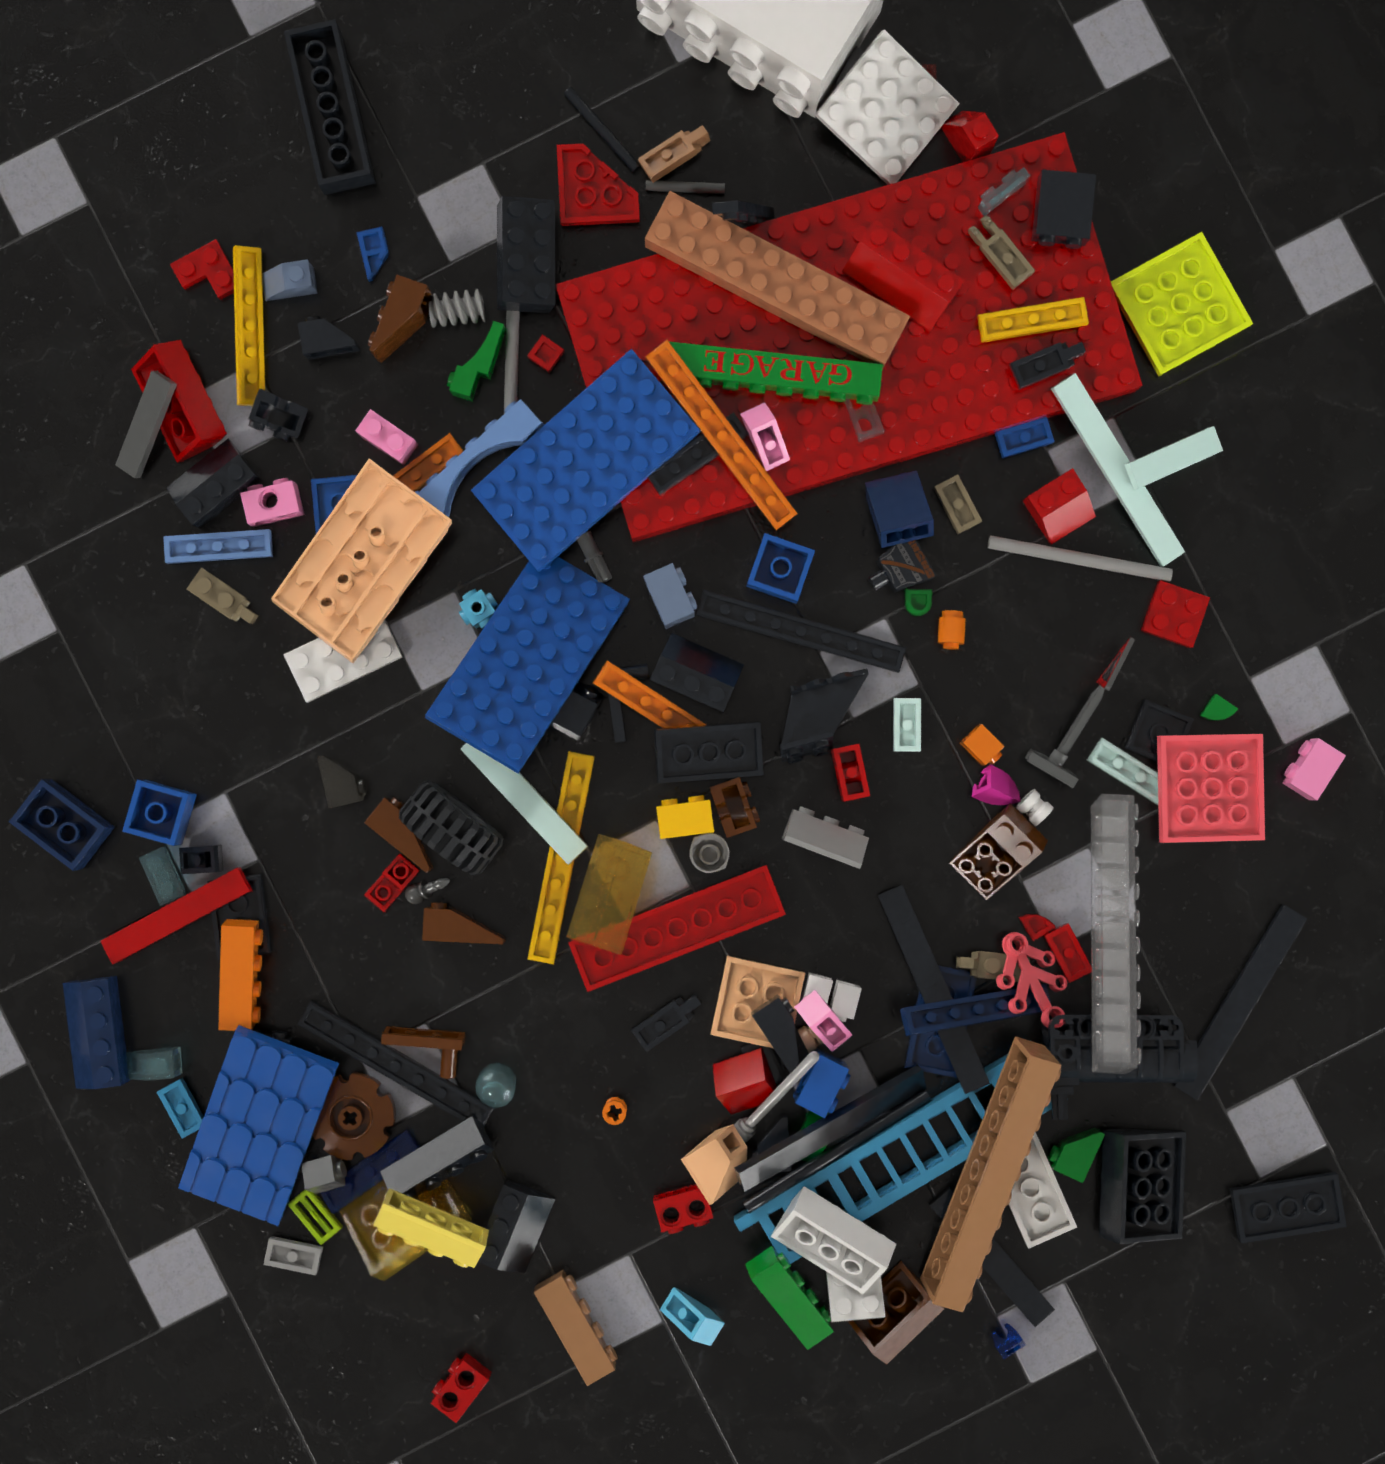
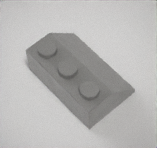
M801 806L798 811L792 809L782 836L783 840L853 867L861 868L869 840L868 837L863 836L865 830L852 825L847 830L838 826L840 821L825 816L823 820L813 817L815 811Z

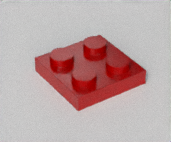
M1159 580L1141 631L1193 648L1210 597Z

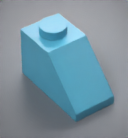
M673 1287L660 1308V1311L690 1340L709 1346L712 1345L725 1324L707 1306Z

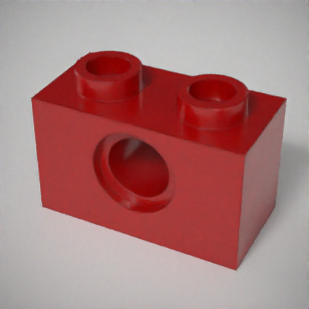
M860 744L831 749L841 800L845 802L869 797L870 792Z

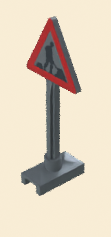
M1130 637L1097 680L1099 686L1091 693L1058 748H1054L1049 757L1030 748L1025 756L1029 763L1074 788L1079 779L1073 772L1063 766L1068 758L1067 754L1101 701L1104 690L1109 691L1135 639Z

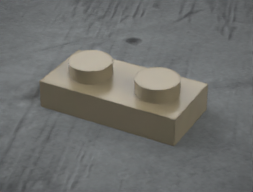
M959 475L934 486L933 489L957 535L982 522Z

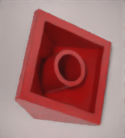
M763 1048L713 1064L716 1097L731 1115L761 1105L777 1088Z

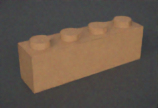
M563 1269L537 1284L534 1294L584 1382L589 1386L613 1372L616 1367L615 1360L618 1357L614 1348L611 1345L607 1346L603 1340L604 1332L598 1321L593 1322L589 1315L591 1309L585 1298L580 1299L575 1291L578 1287L572 1275L567 1276Z

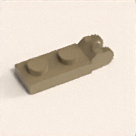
M986 215L981 219V222L992 237L986 240L975 226L969 228L968 233L1013 290L1034 274L1035 269L1002 229L1000 230L992 219Z

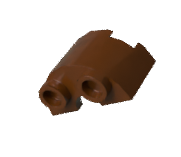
M740 777L709 787L727 838L757 828L756 823L760 822L756 807L750 808L747 798L751 797L747 781L742 783Z

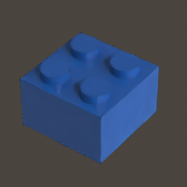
M764 533L746 587L796 604L815 550Z
M137 780L122 832L172 846L183 845L197 794L149 780Z
M817 1048L815 1051L819 1053V1060L801 1078L793 1093L796 1104L825 1118L828 1112L833 1113L839 1100L836 1098V1095L840 1088L845 1089L851 1075L848 1074L849 1068L845 1061Z

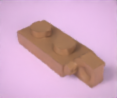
M703 125L691 133L690 131L683 132L681 130L639 157V164L652 183L696 156L702 150L701 148L710 142L709 134Z

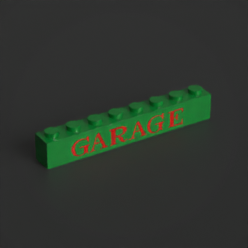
M669 342L703 388H711L712 384L723 385V389L736 391L739 387L749 388V391L752 393H765V390L776 391V394L780 396H792V393L803 394V397L807 399H818L819 396H828L831 401L845 402L847 398L856 399V403L871 405L873 401L877 402L880 396L883 364Z

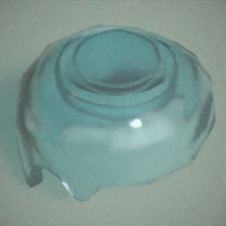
M500 1063L489 1064L479 1073L476 1081V1094L483 1104L492 1108L503 1107L514 1096L516 1076L509 1067Z

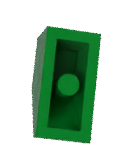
M1094 1127L1060 1140L1057 1146L1054 1145L1048 1156L1051 1168L1083 1183L1105 1134L1100 1129Z

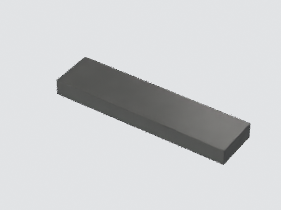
M151 371L115 464L134 478H141L177 386V383L159 371Z

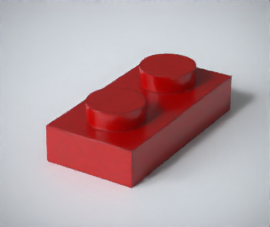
M1065 923L1044 935L1069 983L1093 971L1069 923Z

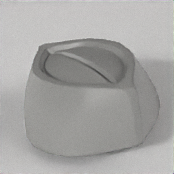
M706 833L693 837L689 857L695 868L705 873H713L726 868L729 859V848L721 836L714 833Z

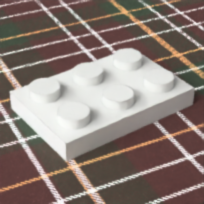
M826 1271L831 1322L885 1318L881 1276L862 1294Z

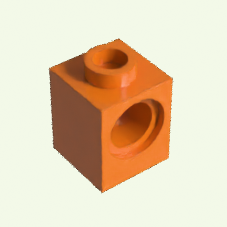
M978 724L960 742L981 765H987L988 763L993 765L1003 755L1000 751L1005 747L983 724Z

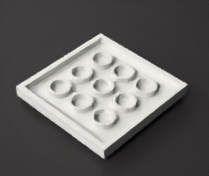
M882 30L815 113V116L889 185L896 183L960 103L886 30Z

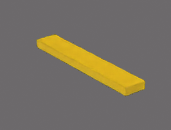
M235 245L233 247L237 405L253 406L258 389L265 390L261 248Z

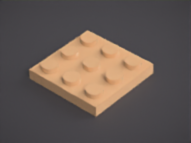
M727 956L710 1035L773 1048L752 1017L751 1012L778 994L781 1000L786 997L793 1007L794 1012L791 1015L795 1024L797 1010L794 1007L800 1001L805 972Z

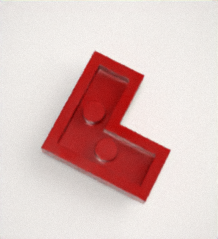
M216 239L170 264L184 289L208 278L220 300L234 293L233 267Z

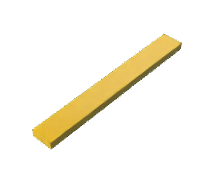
M568 751L557 813L580 835L595 756ZM551 846L549 847L528 954V960L554 964L574 865V861L568 865Z

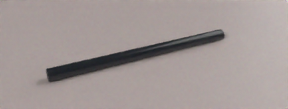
M925 1089L749 1197L743 1201L748 1213L750 1214L926 1105L931 1101L930 1096Z

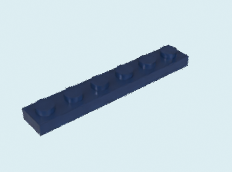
M1041 984L1047 998L1050 1001L1047 985ZM1030 987L1026 998L1027 1009L1019 1014H1013L1008 1007L1009 1001L1015 998L1017 989L900 1009L906 1036L1042 1013ZM1016 1001V1008L1020 1009V1004Z

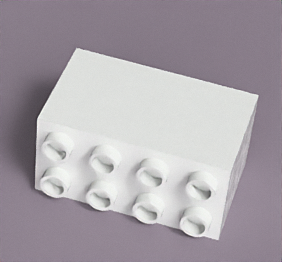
M636 0L637 10L640 11L638 20L648 30L661 36L666 33L667 29L673 31L685 39L683 47L691 56L704 63H709L714 56L730 66L728 75L737 84L748 90H754L760 84L776 94L773 102L780 110L796 118H799L803 111L814 118L816 117L815 113L832 92L852 51L856 46L859 47L880 14L883 0Z

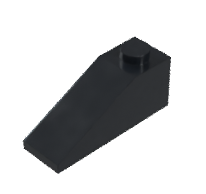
M777 994L752 1011L751 1014L791 1073L799 1065L795 1025L791 1015L794 1009L786 997L781 1000Z

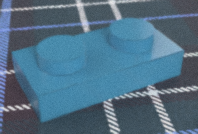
M183 1077L157 1091L182 1139L199 1130L204 1116Z

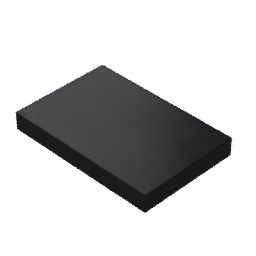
M262 874L245 876L253 891L211 912L217 960H220L221 925L226 919L259 921V929L263 930L262 945H258V955L272 952Z

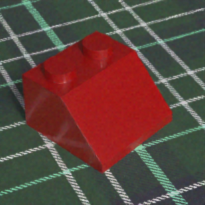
M1073 468L1023 500V503L1050 545L1096 517L1088 491Z

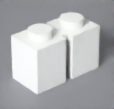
M808 972L801 1000L816 990L823 1000L828 1003L833 984L832 978ZM836 979L829 1007L842 1022H846L847 1018L854 1020L862 988L859 985Z

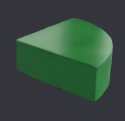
M1214 694L1200 714V717L1207 720H1223L1232 716L1238 708L1218 694Z

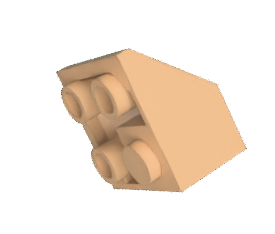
M733 1124L715 1130L681 1159L709 1205L716 1202L738 1182L735 1167L747 1161V1145Z

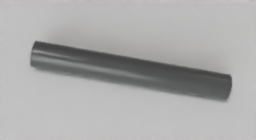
M646 180V191L725 194V183L660 180L652 183L651 180Z

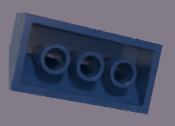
M117 976L63 983L76 1089H100L121 1086L129 1082L130 1076Z

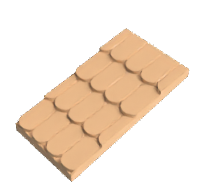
M368 459L271 598L272 602L351 663H354L397 604L400 596L427 562V558L448 532L452 520L371 459Z

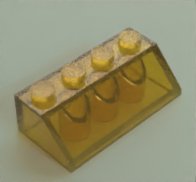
M598 834L566 937L572 941L621 955L652 852L627 842Z

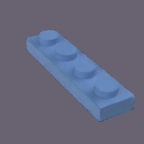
M265 529L164 536L165 563L273 557L272 531Z

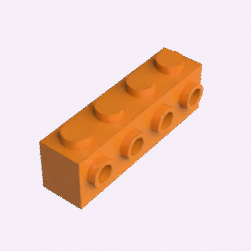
M226 919L221 925L218 1030L235 1031L238 1025L252 1030L255 1024L260 1022L261 1008L256 1007L257 997L261 995V981H257V971H261L262 955H258V945H262L263 930L259 929V921Z

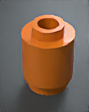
M942 611V617H939L938 643L943 644V649H959V645L964 644L966 619L963 618L962 611Z

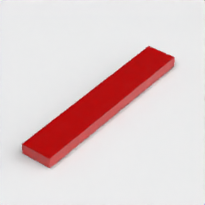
M237 867L100 942L111 964H116L253 890L241 867Z

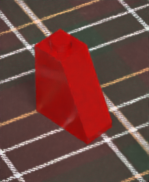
M963 110L947 119L941 126L962 163L990 155L999 137L986 113Z

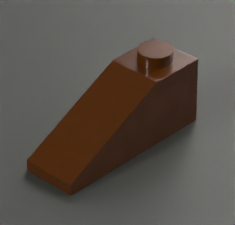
M389 797L383 798L364 823L426 873L430 872L433 866L421 840L399 819V811L404 804L396 797L392 799Z
M431 902V907L424 908L422 941L484 944L505 943V936L455 908H447V903Z

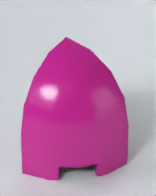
M991 764L982 770L981 773L984 776L981 778L979 785L974 784L972 797L991 805H1008L1021 802L1018 788L1012 778L1006 772Z

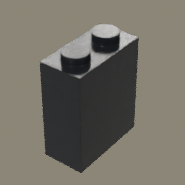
M1042 169L1037 178L1032 241H1037L1042 246H1053L1055 243L1065 244V247L1070 249H1079L1087 244L1091 234L1096 182L1095 174Z

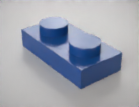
M1047 417L995 432L1002 459L1055 442Z

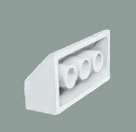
M805 1186L792 1199L771 1235L775 1240L862 1294L888 1268L896 1247V1243L865 1225L862 1221L849 1215Z

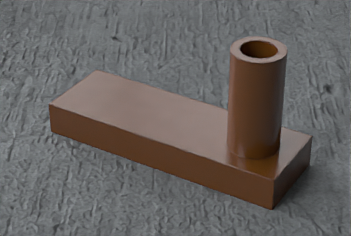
M386 1026L382 1033L381 1044L442 1049L440 1077L452 1079L456 1077L457 1053L464 1046L465 1032Z

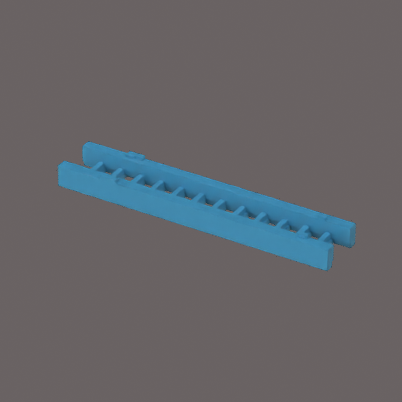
M1008 1054L984 1067L990 1084L992 1083L994 1089ZM960 1082L933 1097L926 1105L750 1214L747 1209L735 1214L734 1222L739 1231H743L759 1221L775 1251L778 1254L783 1252L790 1264L803 1256L771 1237L776 1227L769 1217L770 1214L780 1208H783L785 1212L792 1199L804 1186L817 1193L815 1188L829 1180L845 1208L843 1211L860 1221H864L967 1160L978 1130L968 1135L952 1107L969 1097L979 1116L983 1119L985 1110L975 1093L986 1086L964 1094ZM1051 1100L1049 1105L1044 1108L1042 1115L1052 1109ZM944 1111L947 1112L962 1140L947 1149L944 1148L929 1120ZM922 1124L939 1151L938 1154L923 1163L905 1135ZM898 1138L901 1139L916 1167L901 1176H898L883 1150V1147ZM875 1152L878 1153L893 1179L877 1190L860 1164L861 1160ZM851 1166L868 1194L855 1203L838 1176L839 1173Z

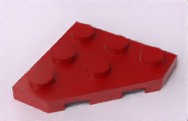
M583 143L557 145L561 226L640 222L639 195L637 191L631 186L629 187L619 178L617 173L603 161H600Z

